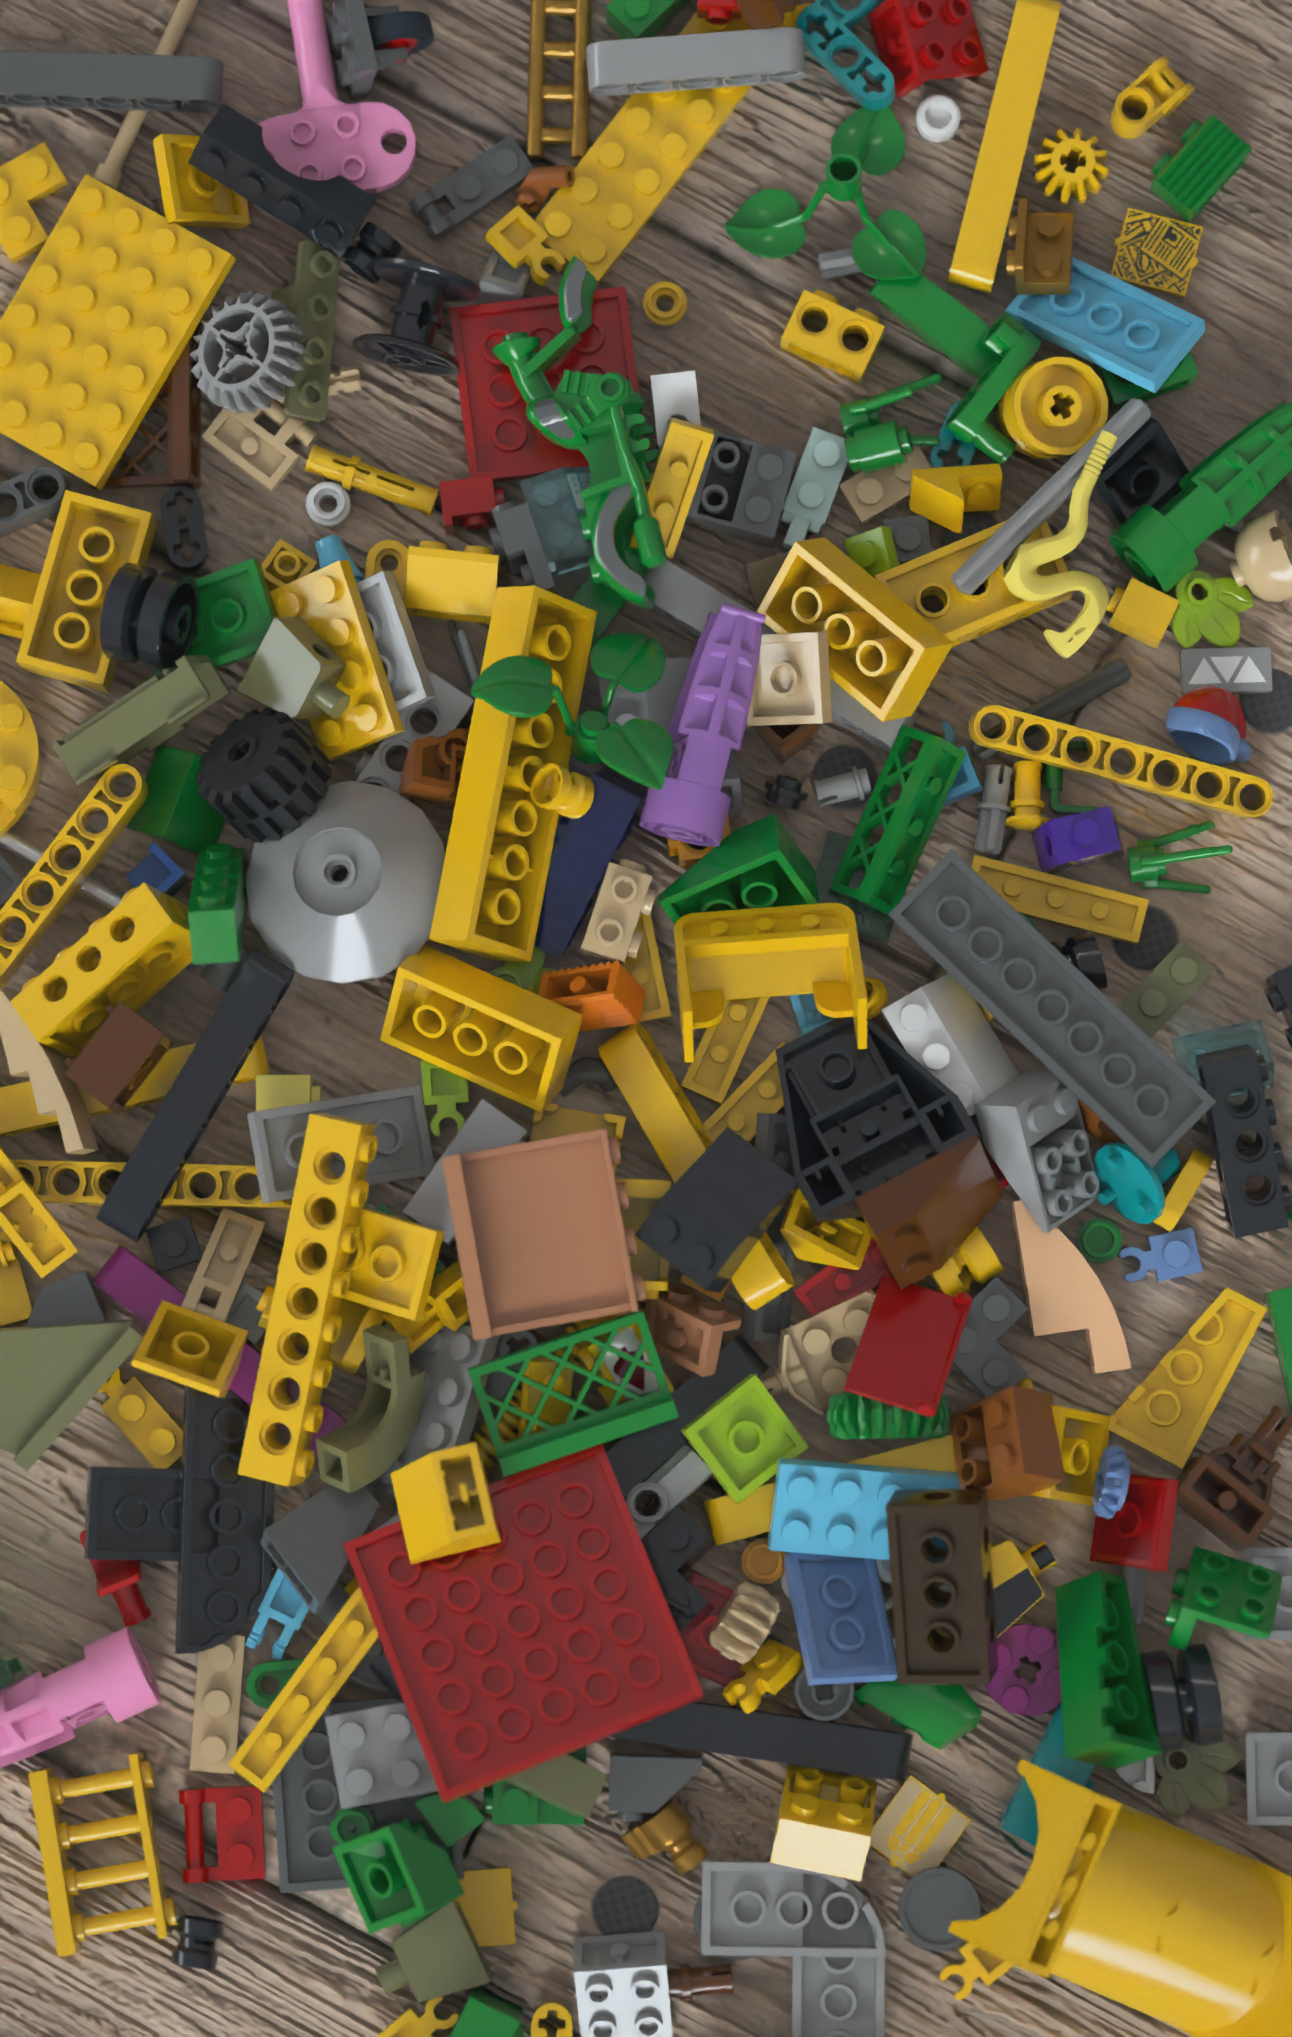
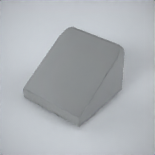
M492 251L480 279L479 287L481 293L477 297V302L479 304L524 299L531 278L530 267L524 262L515 270L498 252Z

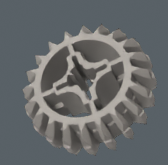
M241 292L238 299L226 296L224 308L212 306L213 317L211 320H200L205 329L202 335L192 336L196 343L199 344V347L189 354L194 361L198 362L191 372L199 379L197 387L207 394L212 403L220 407L223 406V408L234 413L243 411L255 414L258 407L270 409L272 398L284 400L283 388L285 386H296L291 377L294 371L304 370L301 364L297 362V359L307 352L303 345L299 344L305 334L297 326L299 319L296 318L294 313L288 311L289 309L286 308L284 303L277 299L273 300L263 293L259 294L256 292L253 295L249 292Z

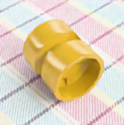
M976 1227L943 1267L929 1274V1277L940 1293L955 1297L958 1292L968 1294L971 1292V1283L975 1281L979 1284H984L1002 1273L1003 1268L980 1229Z

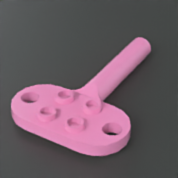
M287 0L303 103L302 107L294 113L278 115L261 121L258 124L262 127V138L265 148L281 167L305 179L327 180L340 175L369 194L379 193L396 187L409 175L416 161L417 142L410 122L398 109L385 103L362 102L345 104L339 101L323 0ZM390 134H400L407 140V145L402 152L390 154L382 148L384 138Z

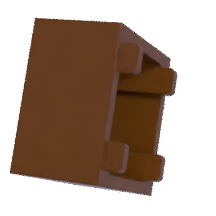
M121 1001L116 1008L110 1004L106 1007L105 1010L110 1013L106 1021L74 1061L68 1057L64 1062L69 1066L64 1075L117 1115L120 1114L174 1044L165 1034Z

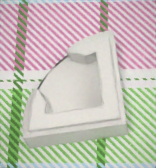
M1154 1756L1115 1769L1120 1778L1128 1785L1142 1792L1154 1794Z

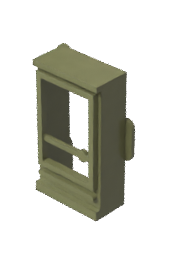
M208 655L181 657L175 661L178 668L164 669L162 671L164 675H155L62 737V740L52 743V747L76 786L78 787L87 781L100 780L111 766L125 764L144 750L147 753L156 750L188 728L186 724L188 721L231 693Z

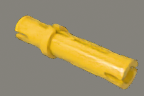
M313 445L305 466L306 472L342 483L341 488L351 491L353 487L390 502L425 513L427 516H432L440 489L429 487L361 462L362 457L353 454L349 458L319 447V445Z

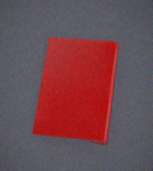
M882 1275L844 1390L918 1414L935 1416L973 1298L964 1292H958L953 1297L914 1284L900 1289L894 1278Z

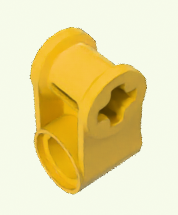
M1165 55L1152 63L1137 80L1117 97L1109 120L1112 130L1119 137L1135 139L1141 136L1162 117L1177 109L1193 93L1195 88L1190 83L1184 84L1168 66L1170 60ZM1126 106L1135 107L1141 112L1142 118L1139 120L1128 119L1123 114L1122 108Z

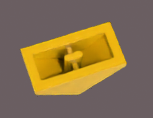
M800 1189L794 1190L780 1227V1232L798 1260L851 1270L861 1268L872 1237L867 1225L855 1218L817 1222Z

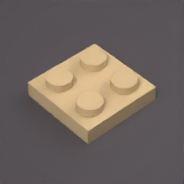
M827 631L762 634L759 661L746 726L831 723L832 707Z

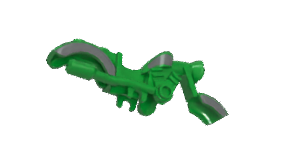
M573 256L562 276L558 293L559 314L564 329L540 351L541 338L528 337L527 332H515L501 338L502 343L493 347L492 351L502 363L509 366L516 386L527 404L525 411L529 421L548 441L567 449H578L589 463L590 485L589 488L580 491L586 512L579 514L585 540L591 539L595 556L589 557V566L595 584L603 582L622 598L637 606L651 610L655 603L656 593L652 586L644 581L642 576L630 569L624 552V536L628 525L637 513V519L633 526L642 564L652 569L663 566L667 560L659 520L652 516L645 486L646 482L653 481L646 464L656 460L659 451L657 449L644 451L649 448L650 440L648 438L640 440L645 435L654 434L653 427L649 424H644L646 420L642 415L644 407L642 395L633 391L631 381L626 380L624 376L617 372H607L604 375L564 370L563 378L555 392L544 374L581 340L579 335L583 334L593 324L592 303L597 290V280L587 270L585 264Z

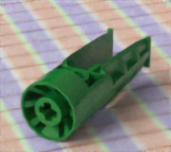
M1282 401L1276 408L1253 421L1205 458L1178 482L1182 491L1159 511L1150 505L1143 504L1110 533L1108 538L1113 549L1140 582L1167 594L1198 566L1199 563L1193 551L1213 532L1220 530L1227 523L1231 528L1236 525L1292 470V402L1286 405Z

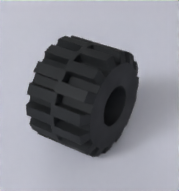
M266 707L262 712H259L257 709L247 712L244 718L239 721L234 719L227 725V729L221 735L217 734L210 742L212 746L209 751L204 752L199 763L203 767L196 772V782L200 785L198 788L200 795L245 839L250 838L253 842L262 843L266 838L270 841L282 838L284 829L288 828L293 832L301 826L299 819L306 814L310 817L318 808L316 806L318 800L324 798L329 787L325 783L331 778L332 769L328 765L330 760L326 754L285 712H278Z

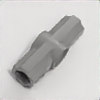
M687 1444L682 1446L644 1483L633 1487L628 1494V1498L625 1500L641 1541L677 1505L680 1506L713 1475L707 1465ZM647 1495H656L661 1498L660 1510L653 1516L646 1517L640 1515L638 1505L641 1499Z

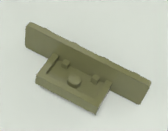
M307 239L300 241L298 244L295 284L272 291L271 298L284 303L286 308L289 309L288 311L294 313L296 318L299 319L297 326L305 334L299 344L303 345L307 351L297 359V362L301 364L304 370L294 371L291 377L296 386H285L283 411L287 415L321 422L326 419L340 257L320 244Z

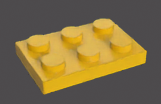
M327 1198L323 1203L322 1212L329 1222H332L336 1216V1206L331 1199ZM366 1207L359 1208L356 1226L360 1228V1237L356 1250L350 1253L347 1271L351 1274L349 1290L343 1299L413 1321L422 1320L444 1231ZM318 1243L314 1248L313 1257L315 1262L323 1267L327 1261V1252L324 1246Z

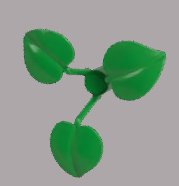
M890 105L876 111L861 107L837 128L831 140L832 157L826 164V180L818 183V190L803 213L800 214L799 203L792 194L781 189H766L748 198L735 215L725 223L728 235L741 248L754 255L771 259L787 257L804 245L806 234L801 223L810 219L825 193H829L832 198L838 201L847 202L854 200L863 223L867 227L858 232L852 242L853 260L864 274L879 280L910 279L922 274L926 264L927 253L925 240L917 223L907 214L894 209L883 212L874 223L864 202V195L861 192L862 170L872 176L884 175L895 169L904 157V134Z
M616 633L603 637L593 646L590 654V663L593 671L598 676L610 679L611 681L600 712L594 710L587 711L576 722L572 720L560 688L550 684L552 680L551 667L539 659L523 655L503 658L487 667L474 682L471 689L472 697L486 701L503 713L521 718L536 717L544 713L551 706L554 697L566 725L565 734L573 736L572 754L578 761L585 764H597L603 761L617 772L636 782L657 790L663 788L673 754V741L669 732L658 723L642 718L628 720L623 726L618 722H613L610 725L608 721V713L619 683L629 691L641 693L651 689L661 679L665 668V652L661 644L654 638H649L643 634Z

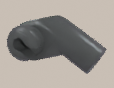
M584 1056L569 1065L565 1083L560 1093L563 1097H566L584 1082L598 1084L604 1092L612 1091L618 1086L601 1058Z

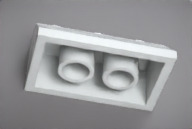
M949 974L920 987L882 1009L879 1015L894 1041L959 1097L970 1118L976 1115L974 1108L976 1103L1020 1076L976 1000Z

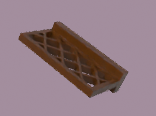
M201 321L192 336L201 335ZM192 336L168 375L167 381L161 387L146 413L147 415L158 403L167 412V424L156 436H153L140 423L138 428L151 441L134 459L124 451L122 457L129 464L117 477H109L102 489L168 487L176 485H186L192 489H201V390L197 387L199 379L191 372L198 362L194 361L189 355L198 349L199 344L196 343ZM166 394H167V404L162 400V398H163ZM166 437H167V448L162 444V442L165 440ZM158 447L167 456V475L149 476L140 465ZM137 470L142 476L130 475ZM89 484L90 488L97 490V488Z

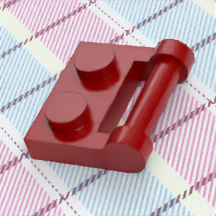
M254 1785L180 1789L179 1804H184L187 1868H182L183 1883L266 1878L262 1791ZM215 1802L218 1866H205L202 1803Z

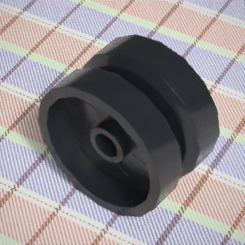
M128 562L120 567L109 585L100 618V641L102 651L106 657L136 664L141 660L144 667L161 671L166 668H178L175 661L183 656H187L198 621L199 594L193 577L164 571L159 575L155 568Z
M1206 1644L1188 1645L1185 1651L1179 1649L1176 1660L1178 1676H1176L1172 1660L1165 1650L1141 1653L1161 1752L1182 1749L1185 1742L1184 1719L1186 1720L1191 1739L1197 1746L1222 1743L1221 1698Z

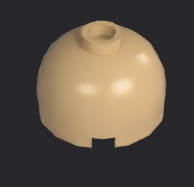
M1278 509L1259 516L1241 530L1234 545L1236 560L1230 562L1231 572L1238 586L1241 587L1247 584L1255 596L1270 602H1282L1292 599V531L1285 518L1278 520L1280 512Z

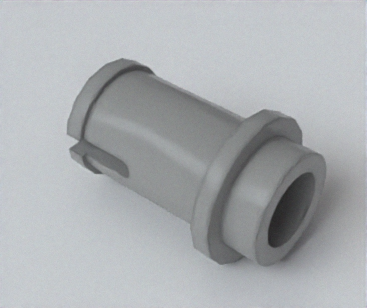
M855 765L851 767L852 771L813 780L820 808L859 797L860 801L865 800L864 795L872 794L866 767L857 769Z

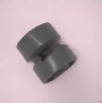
M804 1666L794 1678L793 1694L797 1705L807 1716L815 1720L830 1721L839 1718L849 1709L854 1697L853 1683L808 1685Z

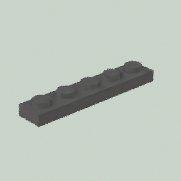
M757 1113L755 1147L795 1177L786 1115ZM792 1193L770 1223L766 1232L793 1277L794 1252L780 1232L781 1224L793 1195ZM792 1287L756 1311L751 1309L745 1302L743 1340L779 1342L781 1330L790 1326Z

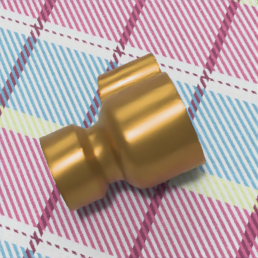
M674 1798L668 1800L655 1813H650L645 1818V1821H641L621 1837L637 1860L645 1859L661 1851L669 1852L671 1854V1863L680 1875L690 1871L710 1853L700 1839L692 1838L690 1834L692 1822Z

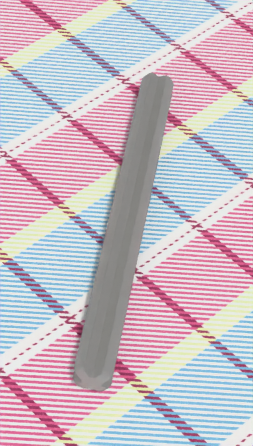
M1130 399L952 575L951 582L962 594H972L1019 545L1026 541L1072 495L1076 481L1079 479L1081 471L1084 469L1083 467L1087 459H1089V455L1092 454L1091 451L1094 449V445L1097 444L1096 441L1101 431H1107L1118 437L1113 449L1110 450L1109 459L1150 418L1151 410L1141 399Z

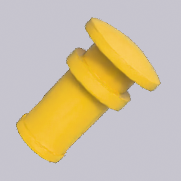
M1030 760L1018 761L1013 764L1014 800L1009 803L1014 816L1006 818L1005 826L1018 831H1034L1049 821L1048 818L1041 816V813L1045 811L1046 804L1041 800L1042 763Z

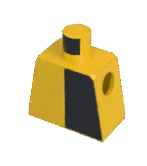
M1011 1539L991 1546L997 1638L1045 1595L1035 1577L1056 1565L1057 1562L1043 1540L1021 1554Z

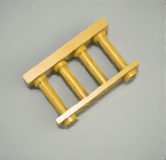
M142 1751L129 1754L130 1768L66 1780H62L60 1776L54 1777L52 1767L33 1770L28 1773L58 1957L77 1954L82 1950L81 1942L87 1941V1936L156 1924L158 1939L170 1936L172 1934L171 1926L178 1923L174 1898H166L148 1788L155 1787L153 1766L151 1760H143ZM133 1786L138 1814L69 1826L68 1822L61 1823L58 1804H63L65 1798ZM141 1832L145 1860L78 1872L75 1867L68 1868L66 1850L72 1849V1844ZM144 1878L149 1880L152 1906L85 1918L83 1913L76 1914L73 1896L79 1895L80 1890Z

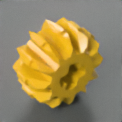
M1080 127L1074 130L1071 139L1068 138L1063 129L1057 130L1055 135L1056 142L1045 138L1041 143L1044 153L1036 154L1033 161L1034 165L1041 168L1035 173L1034 179L1036 183L1049 182L1044 191L1046 197L1052 196L1056 191L1061 192L1060 203L1062 205L1068 203L1070 194H1074L1080 204L1086 202L1087 191L1098 194L1102 187L1099 180L1106 179L1109 173V169L1102 165L1107 160V151L1102 149L1094 150L1098 142L1096 135L1089 137L1086 142L1082 141V129ZM1067 160L1077 162L1075 173L1065 171Z

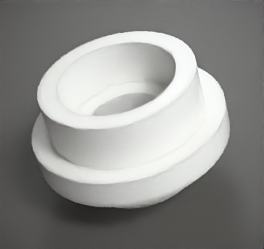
M319 483L307 495V513L318 525L325 527L336 526L343 522L350 512L351 503L349 495L337 483ZM332 498L337 502V506L332 512L321 510L320 504L324 499Z

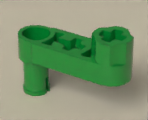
M1008 312L1004 313L991 325L981 342L996 356L958 403L945 423V427L964 443H973L991 458L995 464L1000 465L1012 454L1016 448V443L1009 440L987 421L988 414L1029 363L1042 342Z

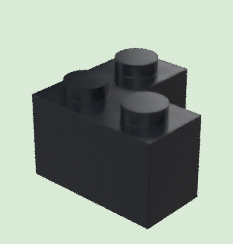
M677 1505L642 1540L662 1593L692 1610V1615L689 1617L670 1610L683 1641L715 1609L684 1577L715 1544Z

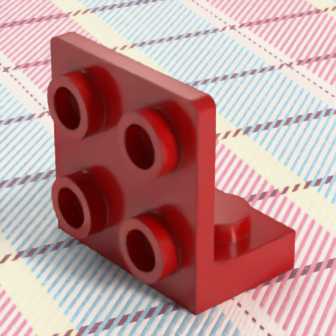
M886 0L867 14L880 61L890 70L894 77L895 97L906 96L929 79L982 76L989 70L969 0Z

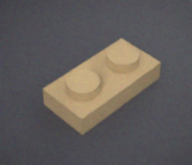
M913 445V452L907 453V463L867 474L862 471L840 484L838 490L860 525L863 526L909 498L911 469L932 467L920 447Z

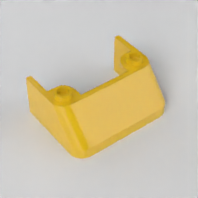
M818 903L698 912L684 915L677 920L674 925V946L685 1063L694 1062L693 1029L708 1028L718 1024L724 1017V1000L814 994L815 1006L823 1015L832 1018L853 1017L858 1050L867 1049V994L855 915L849 907L840 903Z

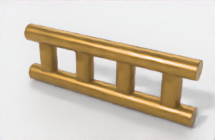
M530 0L526 157L528 159H543L544 145H570V159L581 161L588 152L589 84L586 47L591 44L592 0ZM547 16H574L573 41H547ZM546 59H573L572 84H546ZM545 102H572L571 128L544 127Z

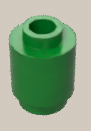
M896 419L854 430L853 436L844 438L847 458L853 472L863 470L867 474L907 463V453L913 452V443L908 427H900Z

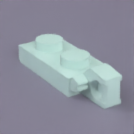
M813 427L783 507L781 522L790 525L783 548L791 550L796 541L805 540L808 532L818 535L821 527L824 528L849 462L843 437Z

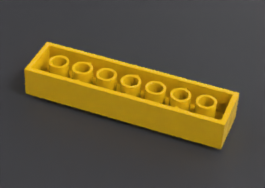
M537 586L497 587L481 673L491 664L510 656H530L547 663L552 669L550 684L560 688L572 720L576 722L597 611ZM554 697L547 711L531 718L508 715L497 710L486 701L475 698L430 931V940L492 961L531 962L559 813L556 810L549 811L534 804L530 793L531 782L536 772L546 764L553 763L568 770L573 736L565 734L566 725Z

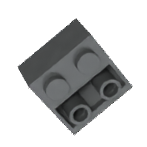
M714 431V438L687 517L730 538L773 549L784 503L795 469L797 453Z

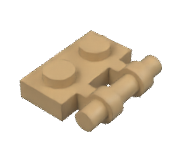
M272 398L270 409L258 407L255 414L245 412L234 413L223 408L202 434L201 438L210 447L273 494L300 460L299 455L287 446L296 438L309 448L316 441L319 434L306 424L307 419L285 414L283 411L284 407ZM261 416H267L281 427L275 436L256 423Z

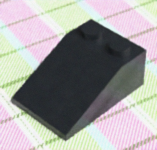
M727 1127L660 1199L634 1236L705 1291L721 1293L801 1181L734 1130Z

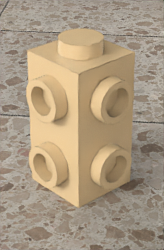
M620 859L619 865L609 862L581 946L582 954L606 962L610 961L611 963L618 960L623 967L627 956L636 959L644 933L636 931L641 913L650 916L658 890L650 888L653 876L645 874L646 867L644 865L626 859Z

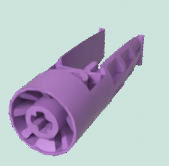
M724 602L721 604L718 615L708 613L707 623L694 650L670 724L669 734L672 737L674 746L664 786L661 790L651 787L648 789L640 820V826L644 829L684 843L709 847L720 846L732 799L720 791L731 749L740 750L759 661L762 624L765 622L766 615Z

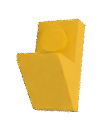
M1000 464L911 469L910 510L955 533H962L963 512L1000 510L1003 476Z

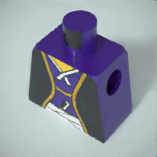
M1110 806L1052 819L1031 832L1040 871L1053 874L1125 857L1115 813ZM1049 839H1050L1051 845H1052V852H1051L1050 845H1049Z

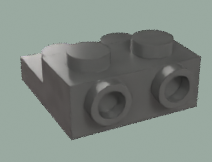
M510 501L494 507L491 511L496 527L489 529V534L495 554L499 555L500 565L508 564L512 576L522 573L525 586H537L557 595L528 503L518 505L516 501Z

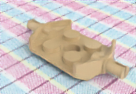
M872 1288L781 1330L778 1343V1368L774 1370L776 1375L761 1381L771 1396L783 1391L784 1393L789 1391L790 1394L821 1416L824 1414L823 1409L829 1406L830 1397L836 1393H851L845 1391L844 1387L877 1292ZM842 1337L853 1339L855 1341V1350L851 1356L846 1359H837L832 1356V1345L837 1339Z

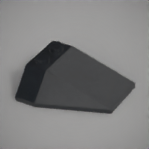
M853 1017L836 1018L776 1049L795 1178L801 1181L798 1187L817 1222L862 1217L854 1200L855 1198L975 1134L978 1138L980 1137L959 1097L868 1018L867 1049L858 1050Z

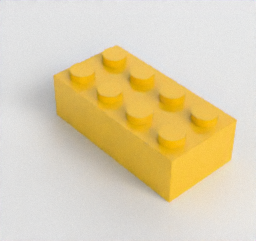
M65 490L16 662L23 671L109 694L118 661L107 658L101 647L100 618L104 599L111 580L120 567L127 562L146 566L158 525L152 513Z
M825 537L796 541L756 611L766 615L764 623L777 634L827 631L830 678L882 722L912 716L954 644Z
M424 944L417 955H409L398 966L380 1040L542 1113L563 1089L583 1015Z

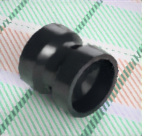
M367 222L359 232L360 240L355 246L348 247L341 260L361 278L376 285L381 278L375 274L373 261L379 258H396L403 248L385 230L371 222Z
M179 1915L176 1930L180 1934L178 1945L173 1948L171 1962L185 1967L215 1970L218 1959L215 1944L216 1940L222 1936L224 1922L200 1916Z

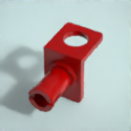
M85 1530L80 1532L79 1538L85 1549ZM89 1559L96 1574V1591L99 1597L109 1593L112 1594L125 1626L138 1624L151 1615V1611L147 1607L137 1584V1581L141 1580L140 1560Z

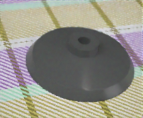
M931 1868L918 1873L906 1884L899 1899L898 1914L904 1932L915 1944L931 1951H948L966 1942V1940L948 1932L951 1921L979 1919L981 1905L975 1887L965 1876L947 1868Z

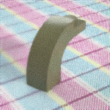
M377 1324L363 1330L367 1384L359 1408L343 1426L316 1439L320 1480L348 1493H352L376 1480L398 1459L415 1430L423 1404L425 1372L410 1366L407 1336Z

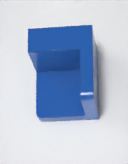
M153 842L148 847L150 853L125 878L134 887H138L145 882L173 897L190 879Z

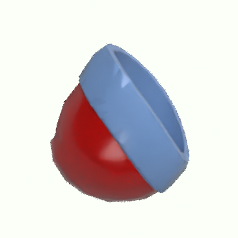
M1210 685L1195 688L1179 698L1173 707L1168 710L1166 730L1169 736L1179 747L1195 759L1220 767L1229 765L1232 762L1236 764L1247 763L1250 759L1252 750L1245 740L1247 726L1242 707L1237 697L1226 688Z

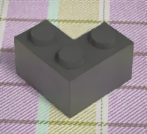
M997 1276L992 1278L973 1297L952 1363V1367L984 1399L1010 1386H1016L1028 1374L996 1341L1028 1310Z

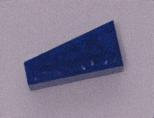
M606 768L593 773L590 778L594 784L595 793L592 805L586 814L578 819H569L563 816L556 828L554 842L557 845L550 859L534 946L558 959L563 957L570 947L593 904L594 899L591 898L595 890L598 891L602 886L609 862H614L613 854L615 851L620 850L634 827V819L632 818L639 805L644 806L648 790Z

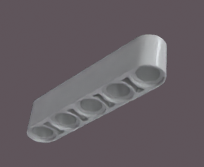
M793 27L606 40L591 43L586 47L589 92L598 96L787 83L801 80L806 76L803 31Z

